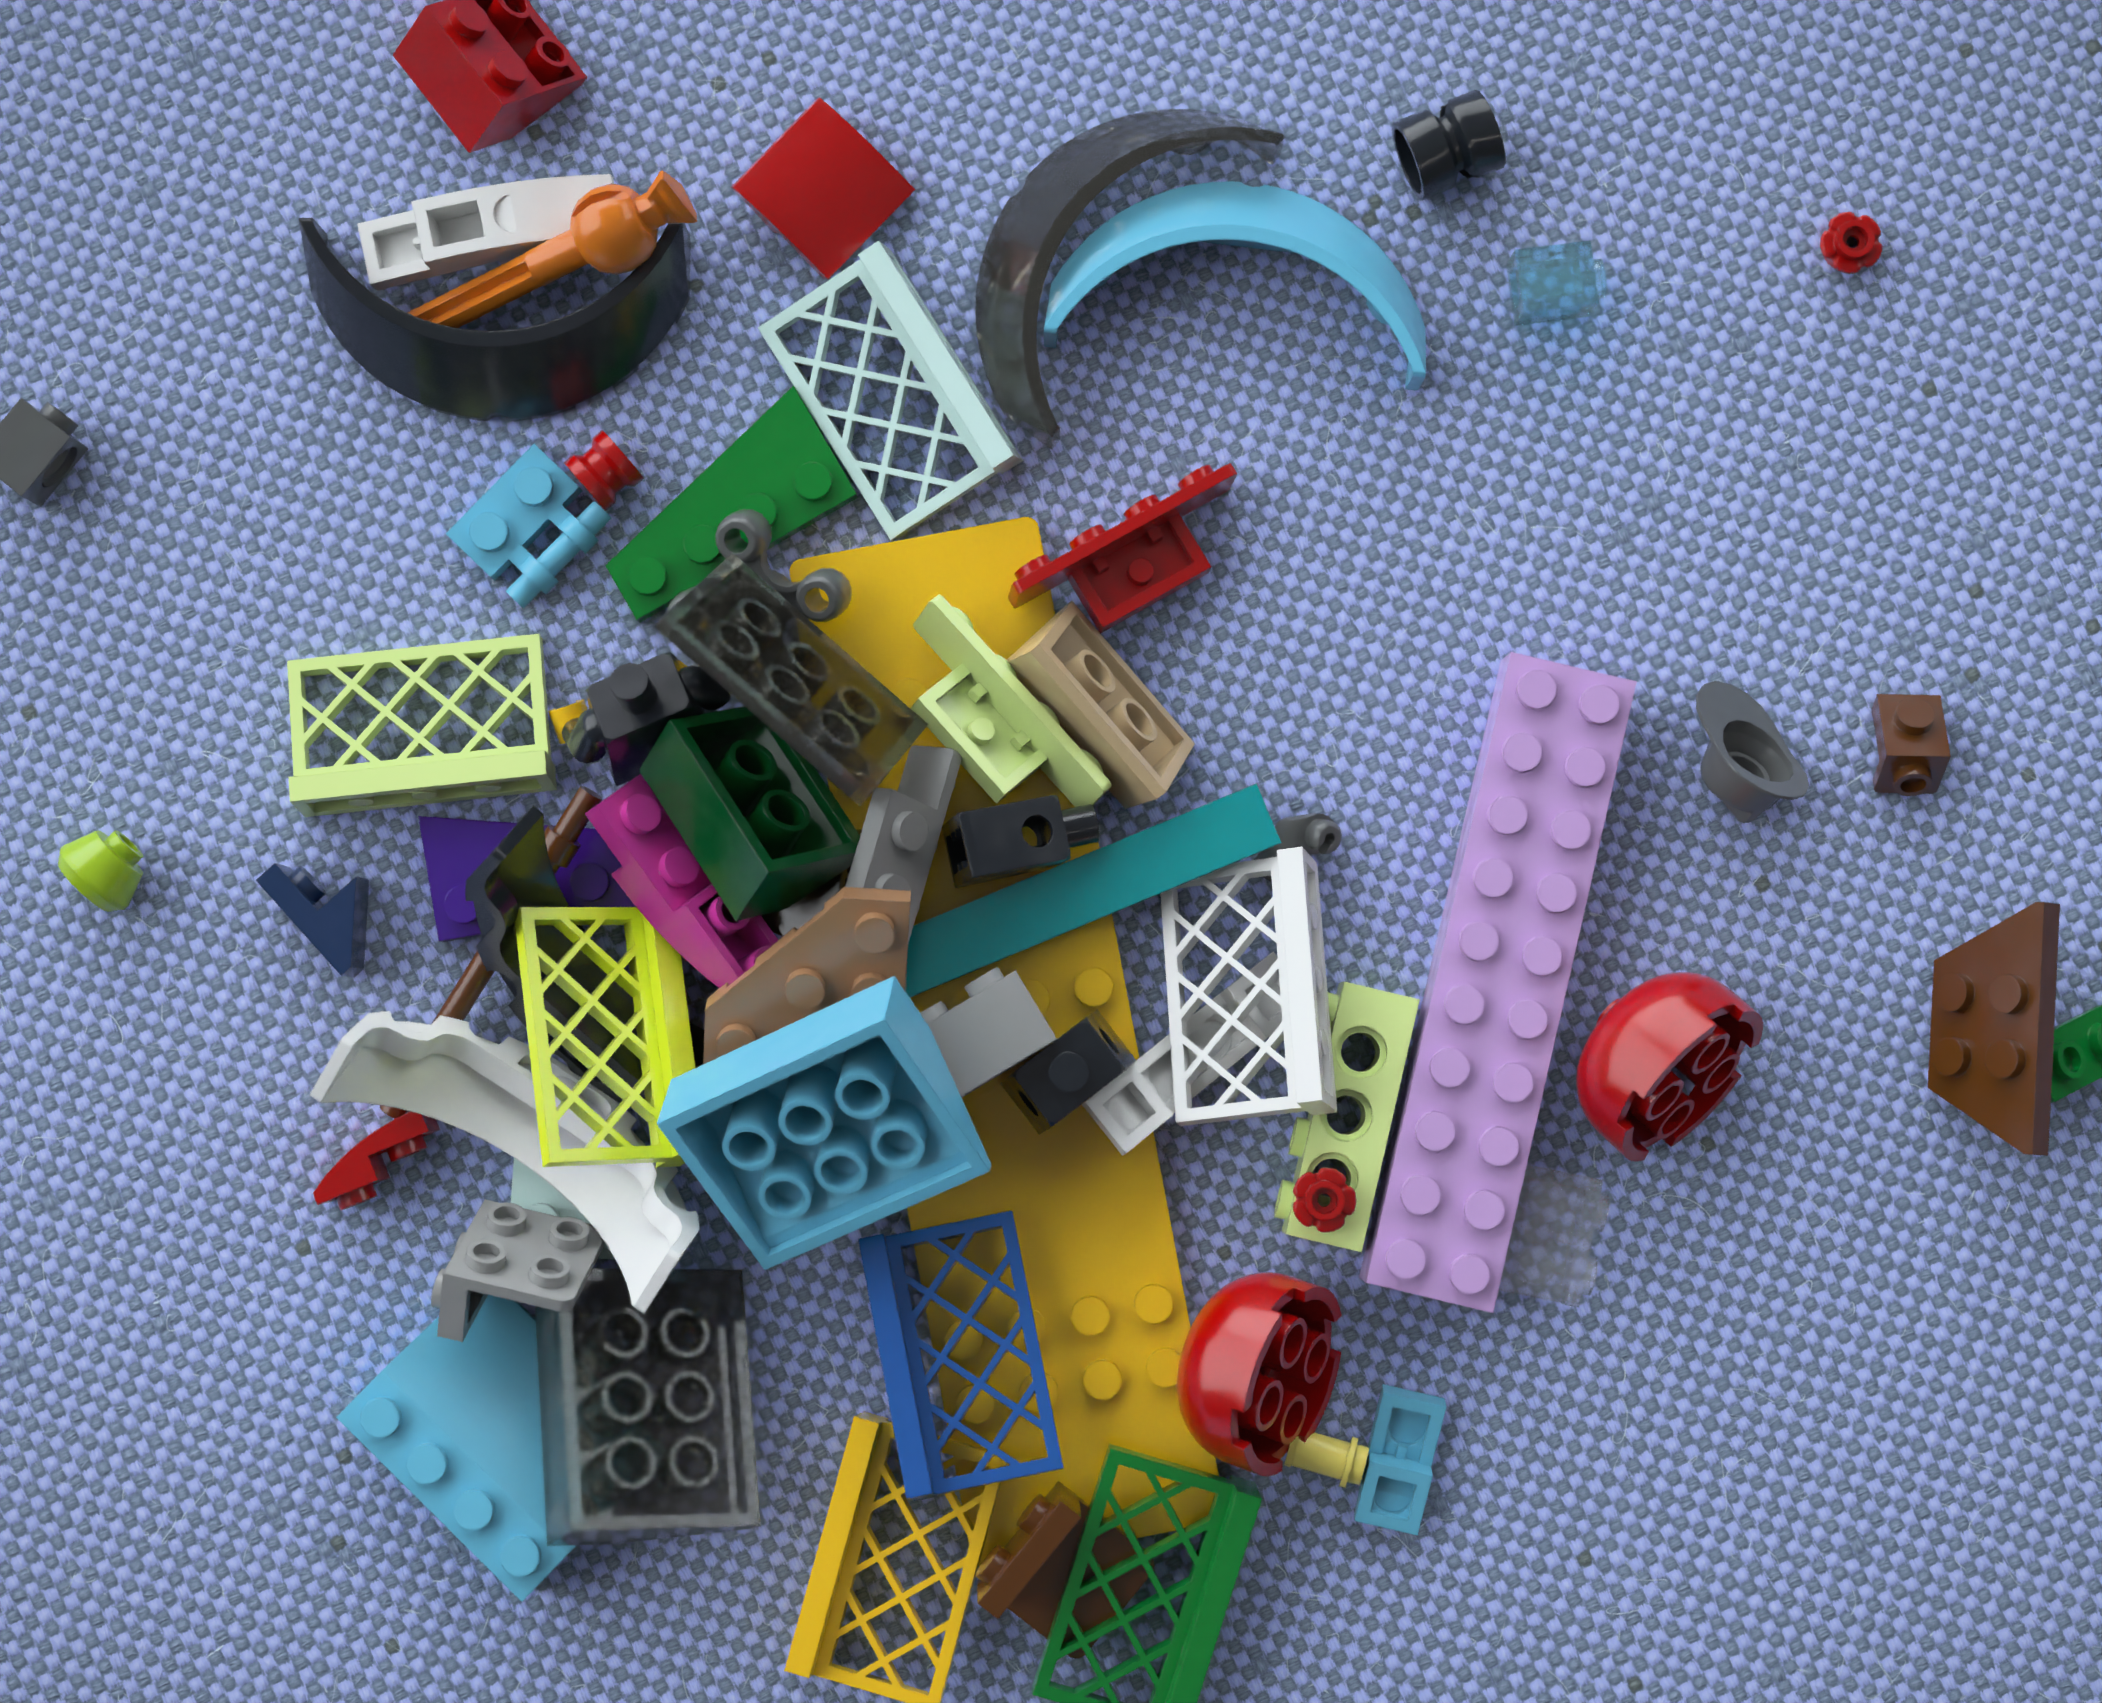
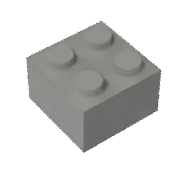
M996 967L964 987L970 998L948 1010L945 1003L940 1001L920 1013L932 1031L961 1098L1057 1040L1016 970L1004 977L1000 969Z

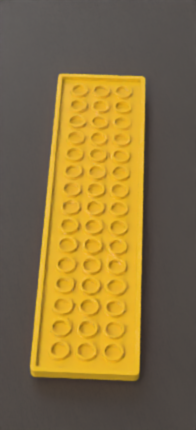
M1021 517L795 560L791 564L789 569L791 582H799L808 574L818 569L833 568L842 572L852 587L850 604L837 618L828 622H814L805 616L797 617L829 790L855 829L863 828L874 787L898 791L908 753L912 746L946 748L910 709L920 696L952 672L913 627L914 622L928 602L937 595H942L952 607L960 609L967 615L978 636L995 654L1004 657L1006 660L1055 615L1051 590L1016 609L1013 608L1008 599L1011 586L1017 581L1014 575L1015 572L1031 560L1044 555L1039 526L1033 518ZM819 588L821 597L829 602L826 592ZM960 764L943 825L960 812L1050 795H1057L1061 810L1074 808L1075 806L1040 768L996 804ZM1022 827L1024 840L1031 846H1037L1035 832L1029 827ZM941 829L937 849L931 863L914 925L1051 868L955 888L944 835ZM1099 842L1070 848L1071 859L1064 863L1099 849ZM1112 914L910 998L920 1013L940 1001L945 1003L948 1010H951L970 998L964 987L996 967L1000 969L1004 977L1016 970L1057 1039L1098 1009L1136 1060L1139 1058ZM1042 1050L962 1097L991 1162L990 1172L907 1208L911 1231L1011 1210L1014 1215L1064 1469L1001 1482L979 1566L995 1546L1000 1544L1004 1548L1020 1529L1017 1526V1521L1029 1503L1039 1494L1046 1497L1058 1481L1090 1505L1109 1444L1219 1476L1216 1458L1205 1451L1190 1434L1183 1420L1178 1402V1366L1181 1352L1191 1327L1154 1132L1122 1156L1081 1104L1054 1126L1039 1135L1000 1083ZM1003 1228L976 1233L962 1256L990 1275H993L1007 1254ZM962 1237L942 1240L941 1242L954 1250ZM928 1243L914 1246L920 1282L927 1288L930 1287L949 1256ZM957 1262L936 1294L967 1314L987 1282ZM1009 1265L1000 1281L1015 1290ZM994 1288L974 1319L1005 1340L1020 1317L1018 1304L1015 1300ZM931 1300L926 1308L932 1347L941 1353L962 1320ZM969 1326L948 1358L977 1378H980L1000 1346ZM1022 1329L1012 1345L1027 1354ZM1007 1351L986 1384L1018 1404L1033 1381L1030 1366ZM943 1365L938 1372V1379L944 1411L951 1417H954L974 1387V1384L946 1365ZM981 1390L960 1423L992 1443L1013 1410ZM1034 1394L1025 1410L1040 1419L1036 1395ZM1022 1416L1018 1418L999 1447L1000 1450L1020 1463L1048 1457L1043 1431ZM957 1429L950 1437L952 1440L984 1448ZM966 1459L954 1464L956 1476L972 1473L978 1463ZM1122 1465L1118 1466L1111 1490L1122 1509L1156 1492L1146 1472ZM1157 1476L1163 1488L1175 1482L1173 1480ZM985 1485L960 1490L962 1505L982 1494ZM1192 1486L1169 1498L1184 1528L1209 1514L1215 1493ZM1108 1501L1103 1513L1105 1518L1115 1514ZM1162 1503L1128 1520L1137 1538L1176 1531ZM980 1504L966 1511L973 1526L975 1525ZM1121 1524L1116 1526L1124 1532Z

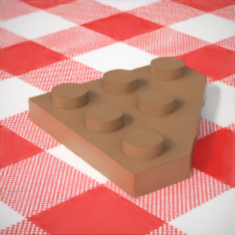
M857 887L842 888L824 903V909L799 929L794 927L758 956L755 960V965L730 985L726 982L707 998L705 1008L703 1064L893 976L896 977L905 990L911 891Z

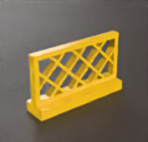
M864 1411L853 1418L784 1671L806 1678L815 1675L905 1703H942L1001 1482L985 1485L982 1494L963 1505L960 1503L955 1492L945 1493L944 1495L953 1510L922 1527L904 1495V1485L899 1486L887 1464L893 1438L895 1439L893 1424L888 1421L889 1418ZM949 1439L941 1452L954 1457L943 1462L944 1470L963 1459L979 1463L987 1449ZM994 1455L987 1466H990V1469L1004 1467L1006 1462ZM884 1478L891 1492L877 1500L881 1482ZM895 1499L913 1533L883 1550L870 1527V1522L875 1509ZM980 1504L975 1525L973 1526L966 1511ZM957 1517L970 1540V1544L965 1557L944 1568L926 1534ZM917 1539L935 1574L905 1590L887 1556ZM866 1541L873 1556L860 1563ZM878 1562L896 1596L865 1613L852 1589L857 1573ZM963 1567L956 1590L949 1574ZM940 1580L953 1604L951 1614L947 1621L927 1631L909 1597ZM900 1603L918 1637L888 1654L870 1619ZM849 1604L856 1619L842 1626ZM861 1626L878 1660L859 1671L832 1663L839 1637ZM946 1630L939 1654L931 1638ZM921 1644L936 1668L929 1692L905 1685L892 1662ZM883 1667L889 1680L871 1675L870 1673Z

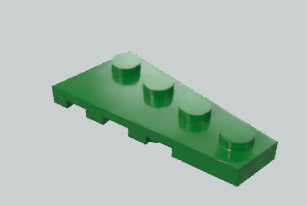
M793 385L605 566L636 620L641 623L667 608L670 602L682 591L692 587H704L733 570L730 561L719 552L715 537L719 524L731 513L742 509L755 510L761 513L768 520L772 529V540L768 548L770 549L854 501L858 496ZM740 530L741 538L748 543L746 534Z

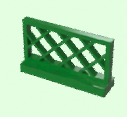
M1109 1444L1032 1685V1695L1058 1703H1125L1119 1700L1111 1682L1144 1665L1154 1684L1149 1703H1197L1262 1501L1256 1483L1234 1475H1230L1229 1479ZM1122 1465L1146 1472L1156 1492L1122 1509L1111 1490L1118 1466ZM1157 1476L1170 1479L1175 1482L1163 1488ZM1192 1486L1214 1492L1215 1495L1209 1514L1184 1528L1169 1498ZM1108 1501L1115 1514L1102 1520ZM1162 1503L1177 1532L1143 1549L1128 1520ZM1121 1524L1136 1554L1102 1571L1092 1552L1097 1536ZM1202 1533L1196 1551L1190 1538ZM1183 1543L1193 1561L1188 1577L1164 1589L1149 1560ZM1089 1562L1095 1575L1082 1581ZM1142 1564L1157 1593L1123 1610L1109 1581ZM1101 1586L1116 1615L1083 1632L1072 1612L1076 1599ZM1183 1594L1178 1612H1176L1171 1600ZM1163 1604L1174 1623L1170 1637L1145 1650L1130 1621ZM1069 1624L1075 1637L1063 1642ZM1123 1626L1137 1655L1104 1672L1089 1643ZM1081 1647L1097 1675L1074 1688L1051 1681L1057 1660ZM1164 1655L1157 1673L1151 1661ZM1103 1687L1108 1697L1092 1692Z

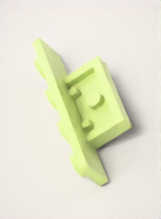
M937 595L929 601L914 622L913 627L952 672L920 696L910 709L946 748H952L959 752L962 756L960 764L996 804L1040 768L1075 807L1089 804L1094 806L1111 787V782L1103 774V769L1098 760L1088 751L1082 750L1063 730L1053 710L1035 699L1017 679L1016 672L1004 657L995 654L978 636L970 619L963 611L952 607L942 595Z

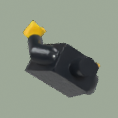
M722 635L706 646L699 647L691 652L698 666H686L672 653L660 654L640 664H622L613 671L610 677L591 684L585 690L589 709H587L585 700L580 699L568 706L551 709L548 713L559 744L566 743L573 757L585 764L599 762L605 757L616 786H620L641 774V766L669 720L716 712L729 702L732 696L733 670L740 667L741 664L725 635Z

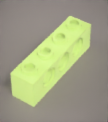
M1348 982L1339 983L1336 994L1328 992L1336 1098L1349 1096L1354 1099L1360 1108L1361 1117L1358 1125L1347 1133L1334 1131L1328 1123L1327 1114L1311 1115L1309 1113L1307 1119L1296 1118L1288 1151L1289 1155L1298 1157L1293 1182L1281 1181L1274 1210L1275 1218L1284 1219L1281 1231L1286 1235L1362 1252L1420 999ZM1355 1033L1367 1036L1375 1048L1373 1062L1369 1067L1361 1071L1349 1068L1344 1063L1341 1055L1344 1041ZM1326 1159H1336L1345 1168L1346 1184L1355 1190L1357 1202L1354 1213L1345 1217V1224L1340 1229L1324 1233L1318 1231L1313 1225L1306 1227L1298 1221L1292 1208L1293 1203L1296 1201L1293 1188L1296 1181L1304 1173L1313 1172L1320 1162ZM1319 1195V1205L1327 1206L1330 1203V1197Z

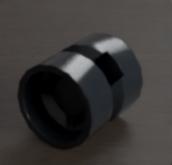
M1473 90L1450 99L1446 105L1441 106L1439 118L1425 109L1392 124V137L1400 165L1412 191L1418 199L1424 200L1454 188L1458 172L1467 179L1472 177L1479 178L1504 168L1506 164L1505 148L1497 121L1487 100L1478 90Z

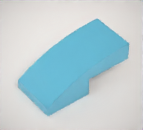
M1382 1384L1368 1443L1369 1453L1359 1487L1354 1521L1418 1536L1433 1477L1431 1466L1447 1407L1445 1398Z

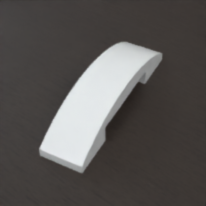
M1273 951L1249 971L1261 979L1278 959L1277 955ZM1242 975L1212 1000L1232 1015L1255 987V984ZM1278 978L1276 982L1271 986V989L1280 995V983ZM1265 994L1241 1024L1264 1041L1272 1035L1282 1022L1281 1005ZM1206 1004L1187 1021V1038L1203 1050L1227 1020ZM1236 1029L1213 1057V1060L1225 1070H1228L1257 1045ZM1170 1033L1138 1058L1127 1070L1082 1104L1122 1156L1175 1113ZM1188 1048L1190 1066L1197 1058V1055ZM1207 1065L1191 1084L1192 1098L1220 1076L1211 1066Z

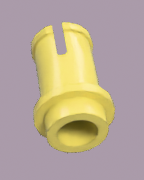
M1314 1432L1305 1443L1298 1436L1290 1443L1284 1465L1298 1467L1339 1479V1486L1346 1488L1347 1482L1360 1485L1369 1448L1358 1445V1438L1353 1436L1351 1441L1347 1442Z

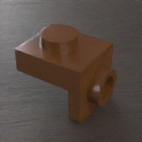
M1877 694L1872 707L1879 754V763L1873 777L1874 791L1877 793H1898L1902 796H1917L1937 792L1951 757L1941 696Z

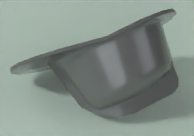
M1719 681L1704 684L1696 694V710L1702 726L1710 738L1700 767L1701 777L1707 788L1742 823L1754 821L1762 812L1770 809L1780 799L1795 800L1804 797L1809 788L1807 774L1790 753L1775 724L1763 707L1749 694L1732 684Z

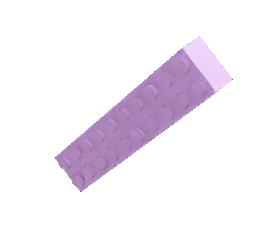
M1510 652L1500 662L1359 1278L1366 1283L1490 1313L1494 1312L1637 681Z

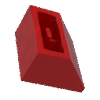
M443 0L426 5L393 54L397 62L468 153L512 139L574 92L587 79L586 74L571 57L567 48L553 34L532 7L529 0Z

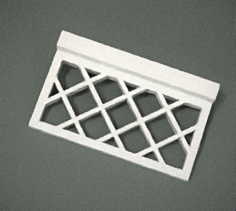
M1303 847L1277 850V857L1236 862L1161 893L1176 1123L1180 1126L1304 1111L1311 1115L1336 1113L1337 1102L1317 862ZM1271 876L1273 897L1256 917L1233 900L1250 878ZM1229 882L1223 891L1214 884ZM1204 885L1217 898L1193 926L1179 915L1177 889ZM1229 905L1251 924L1228 952H1225L1205 936L1204 933ZM1273 916L1275 917L1276 933L1266 926ZM1180 925L1189 931L1182 941ZM1263 932L1277 944L1278 959L1264 976L1259 979L1237 960L1259 933ZM1200 940L1222 959L1197 988L1183 976L1182 960ZM1234 967L1255 984V987L1233 1014L1230 1015L1208 996L1227 972ZM1278 978L1280 983V995L1271 989V986L1276 982ZM1184 986L1193 992L1186 1003ZM1265 994L1281 1005L1282 1022L1266 1042L1262 1041L1241 1024ZM1205 1002L1227 1021L1206 1047L1201 1050L1187 1038L1186 1023L1200 1005ZM1236 1029L1260 1047L1259 1051L1237 1078L1213 1060V1057ZM1283 1040L1285 1059L1275 1051ZM1188 1048L1197 1055V1058L1190 1066ZM1271 1056L1286 1069L1288 1096L1261 1099L1246 1086ZM1207 1065L1211 1066L1231 1083L1214 1105L1192 1108L1191 1084ZM1241 1092L1252 1100L1233 1103Z

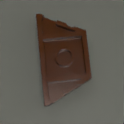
M2047 902L2033 903L1934 960L1928 1088L2021 1153L2048 1156L2060 917V904Z

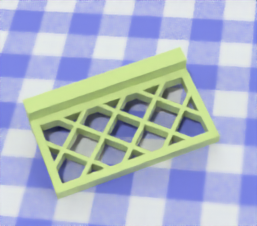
M540 634L287 661L293 776L288 777L290 802L304 817L557 790L555 765L551 760L543 639ZM528 653L529 674L512 693L488 674L504 655ZM486 657L479 665L470 660ZM457 660L472 673L448 700L425 680L441 662ZM422 664L416 672L407 667ZM395 667L409 680L390 702L384 706L362 687L378 669ZM359 671L353 679L344 674V672ZM332 674L345 684L346 687L321 713L306 701L305 677ZM481 681L485 682L506 699L483 727L459 708ZM419 687L443 706L420 733L416 732L395 715ZM530 691L532 709L522 701ZM357 694L376 709L379 714L361 735L354 740L332 721ZM517 708L533 721L535 744L507 747L492 734L510 713ZM307 712L316 719L309 728L307 725ZM453 714L475 731L476 735L461 752L444 754L429 741ZM391 721L412 738L413 741L397 759L380 761L365 748ZM326 728L350 746L333 766L310 768L309 747ZM486 741L495 748L479 750ZM423 748L432 754L430 756L416 757ZM359 755H361L367 761H369L365 763L352 764L358 758Z

